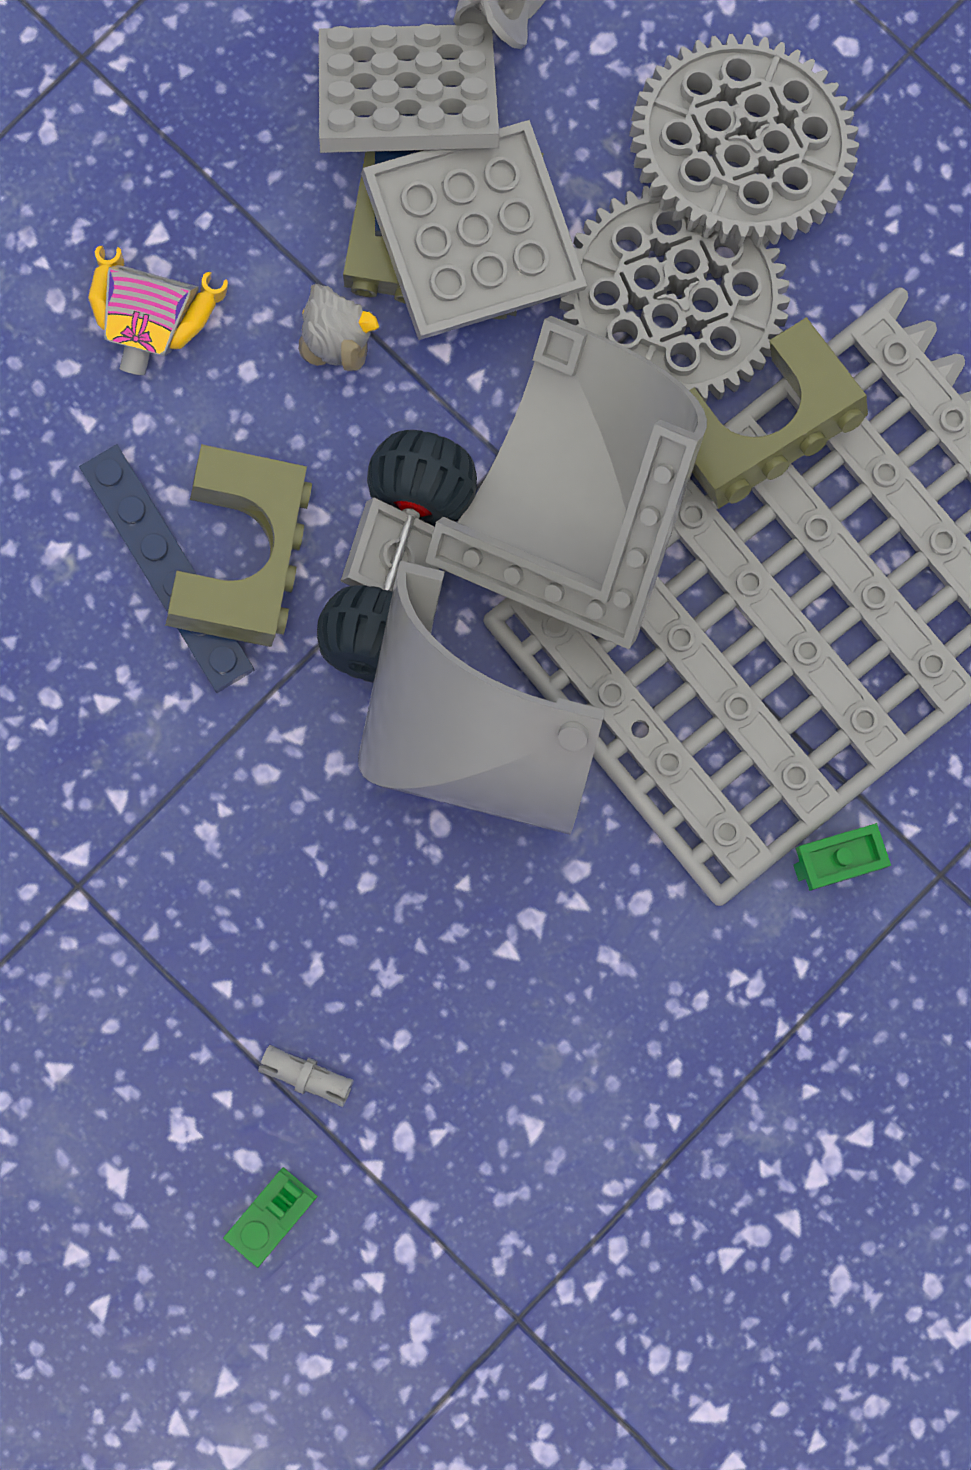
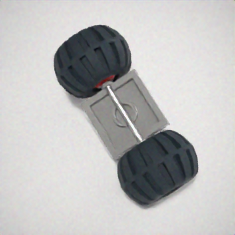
M402 430L393 433L377 447L372 455L367 475L371 499L366 501L341 578V582L350 586L341 589L328 600L318 619L317 640L323 658L342 673H347L351 677L360 678L374 683L399 561L402 560L439 570L438 567L425 562L436 521L442 517L455 522L458 521L469 508L476 494L477 474L469 453L446 437H441L431 432H423L422 430Z

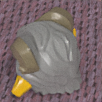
M317 283L311 285L310 296L302 312L304 322L298 347L301 357L316 366L328 363L335 366L342 365L345 371L361 369L367 356V341L371 331L379 328L376 316L370 311H363L360 304H355L354 301L346 300L345 297L339 296L329 286H322Z

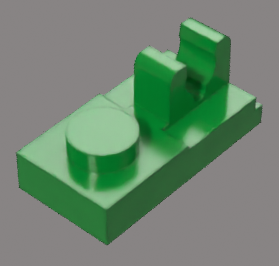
M877 823L798 846L795 849L799 862L793 864L798 881L806 880L809 891L891 866Z
M282 1167L223 1239L259 1268L318 1196L287 1169Z

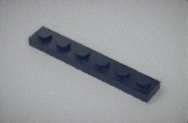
M118 444L80 465L79 468L168 613L176 571L196 574ZM177 628L216 693L255 671L237 640Z

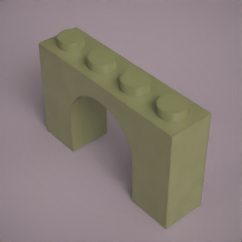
M807 317L769 340L772 362L801 400L794 418L779 431L760 437H749L734 433L718 420L695 387L689 390L699 401L707 418V428L692 473L718 509L729 502L733 504L741 501L751 492L754 486L765 479L773 480L781 476L791 463L804 455L811 456L816 454L826 445L829 439L840 432L847 433L854 430L868 415L867 395Z
M201 444L190 500L239 510L251 516L260 524L268 538L270 557L260 571L241 580L227 581L176 571L165 626L268 647L272 646L276 634L284 635L289 608L281 607L284 591L292 592L297 566L289 565L292 549L300 550L304 532V524L297 523L299 508L307 509L312 483L304 481L307 466Z

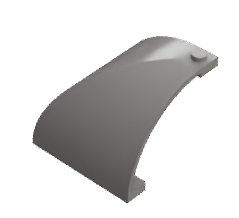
M549 316L544 319L533 356V368L522 400L493 465L469 508L463 513L458 522L445 517L436 521L425 562L630 649L640 631L707 428V418L704 409L696 397L664 369L609 339Z
M400 560L358 754V765L363 777L371 783L385 788L570 835L582 799L605 709L557 698L555 703L526 694L487 677L454 656L431 635L445 571Z

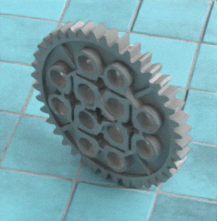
M729 34L726 45H722L716 36L711 37L708 48L700 40H697L692 52L683 46L680 48L677 58L669 55L666 58L664 67L657 65L653 77L646 79L643 92H639L631 118L633 122L629 136L633 137L630 152L636 153L633 164L634 168L642 169L640 182L651 183L648 192L650 197L663 195L659 208L664 210L673 206L675 208L672 218L674 222L682 219L684 216L689 218L687 224L688 231H692L700 224L704 226L703 238L707 239L715 230L719 232L720 243L724 244L731 234L735 235L737 245L741 247L746 236H751L756 247H760L764 235H767L773 245L778 243L781 232L789 240H793L797 229L806 234L809 232L813 222L820 225L826 212L832 214L837 202L843 199L854 175L852 172L858 160L855 155L859 148V143L854 141L858 132V127L850 125L854 112L844 110L848 98L846 96L835 97L839 84L837 82L824 84L828 74L827 70L817 73L812 72L815 63L814 59H810L802 64L799 62L801 51L797 49L787 56L784 54L785 43L780 42L772 50L769 49L767 37L761 40L759 46H755L750 34H746L742 44H738L734 35ZM730 76L737 77L742 81H735ZM690 90L700 91L704 95L694 94ZM786 98L794 99L799 103H792ZM748 112H755L761 117H754L748 114ZM709 126H717L722 131H715L709 128ZM805 134H812L816 136L818 139H811L807 137ZM669 140H679L684 145H676ZM766 148H774L780 153H772ZM727 162H736L741 167H732ZM688 176H697L702 181H693L689 179ZM785 184H793L799 190L790 189ZM746 198H754L760 204H752Z
M643 186L641 199H638L633 192L627 191L625 205L616 198L611 199L610 213L602 208L597 209L595 217L597 222L587 219L583 228L585 234L576 233L573 244L577 247L575 251L587 287L583 291L561 297L559 308L568 311L563 315V321L609 339L641 355L664 369L688 390L695 387L705 402L708 398V391H711L720 400L725 392L724 385L733 392H736L740 386L739 377L750 382L754 375L753 368L758 370L764 368L766 363L764 356L771 357L769 340L783 332L779 326L785 325L788 314L782 310L787 309L790 298L782 295L787 292L789 281L779 279L783 276L786 265L774 263L778 259L780 250L779 248L766 249L770 242L767 235H764L760 247L754 245L751 236H746L742 247L738 246L735 235L731 234L727 241L722 244L719 240V232L715 230L707 239L703 238L704 226L699 224L692 231H688L687 224L689 218L684 216L682 219L674 222L672 220L675 212L673 206L664 210L659 208L663 195L650 197L648 195L650 189L648 186ZM662 224L671 225L676 229L677 233L670 236L664 235L658 230L657 226ZM625 239L631 240L638 248L634 251H625L618 246L617 242ZM720 246L728 247L735 256L731 258L721 257L717 254L715 248ZM654 251L657 256L664 255L663 262H659L656 257L648 258L649 252ZM687 262L694 267L695 272L690 274L678 271L675 264ZM711 273L714 278L721 277V284L717 285L714 280L706 281L707 274ZM643 277L648 278L654 282L656 287L649 290L642 289L635 283V280ZM738 284L746 285L753 294L746 297L740 296L734 291L733 286ZM671 290L672 294L667 295V291ZM606 293L611 295L616 300V303L608 306L602 305L597 302L595 296ZM682 295L681 299H677L676 296ZM697 300L707 301L712 305L713 310L711 312H701L695 308L693 302ZM628 303L629 305L632 304L635 310L643 309L641 317H637L633 311L626 313ZM656 316H666L671 319L674 326L671 328H660L654 323L653 318ZM686 327H689L692 332L700 331L699 339L695 340L692 334L684 335ZM620 331L627 332L634 341L630 344H620L612 335ZM716 338L724 339L729 342L732 349L720 351L714 348L711 340ZM676 354L685 355L690 359L692 365L679 367L673 363L671 356Z

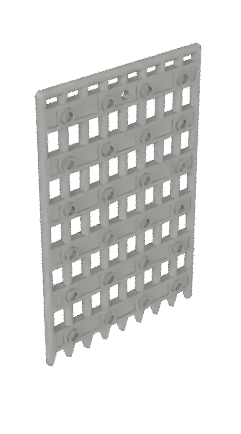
M901 287L891 291L827 342L837 357L854 345L870 363V365L853 377L863 391L882 378L898 398L870 421L865 417L863 422L854 430L847 433L840 432L829 439L826 445L831 452L802 475L790 464L781 476L773 480L765 479L752 488L753 493L764 505L735 529H732L716 510L717 506L709 495L704 496L694 482L689 479L667 548L680 539L696 560L666 584L657 576L640 628L656 649L625 674L607 654L617 644L601 637L595 639L591 633L508 597L490 610L483 619L487 629L546 700L555 703L557 698L569 700L561 690L571 683L587 702L586 705L605 709L602 722L616 738L606 745L598 736L593 758L709 899L718 906H723L971 704V677L955 659L971 646V623L944 645L927 626V623L956 600L971 616V542L965 536L971 531V509L954 522L937 503L938 500L966 478L971 482V391L959 395L952 387L965 365L963 355L953 354L930 361L924 354L937 332L935 322L927 320L905 328L898 324L896 319L908 300L907 291ZM783 377L725 423L724 426L730 431L743 436H766L767 434L756 421L785 398L798 411L801 400ZM910 411L926 429V432L899 454H896L880 434ZM939 445L955 465L925 488L910 471L909 467L935 446ZM841 465H844L860 485L829 509L813 488ZM869 499H872L888 519L861 541L857 542L841 522ZM776 519L792 539L761 564L745 545V542ZM900 532L916 553L886 577L869 556ZM802 553H805L821 573L789 597L773 577ZM929 566L945 587L918 609L914 610L898 590ZM708 573L724 594L696 617L692 618L676 598ZM833 587L849 607L818 632L801 611L829 588ZM736 607L753 628L721 653L704 632ZM512 615H515L531 634L522 642L505 623ZM861 620L878 641L849 665H846L830 645ZM765 641L781 662L749 687L733 666ZM541 649L546 652L559 668L551 676L547 674L533 657ZM890 655L906 676L875 700L858 679ZM668 662L684 683L652 708L636 687ZM793 675L810 696L778 721L762 700ZM919 689L935 710L906 734H903L888 716V713ZM694 697H697L713 717L684 741L680 742L664 722ZM822 710L838 731L807 756L790 735ZM637 722L644 723L648 728V734L643 738L636 737L631 729L633 724ZM725 731L741 752L709 777L692 756ZM851 744L867 765L835 790L819 769ZM626 752L630 754L644 771L637 779H634L618 760ZM751 766H754L770 786L738 812L721 791ZM655 786L673 806L664 815L647 795ZM782 800L799 821L770 845L766 846L750 825ZM684 821L701 840V843L693 849L675 829ZM712 856L715 857L730 876L722 884L719 883L704 864Z

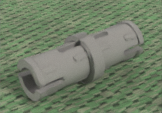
M269 1045L258 1069L260 1073L295 1086L294 1091L301 1094L307 1091L341 1107L344 1106L351 1091L350 1087H352L354 1082L353 1079L335 1074L318 1066V1061L308 1057L306 1061L285 1053L272 1045Z

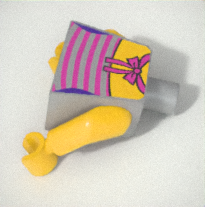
M98 246L95 250V257L99 267L94 271L88 299L97 325L104 330L105 340L124 345L119 368L122 371L136 375H145L150 353L165 356L171 353L173 349H182L204 328L216 303L222 301L226 296L227 279L224 280L222 287L219 289L208 287L212 272H206L203 275L201 292L197 293L199 286L125 267L124 258L119 247H117V253L113 259L104 260V247Z

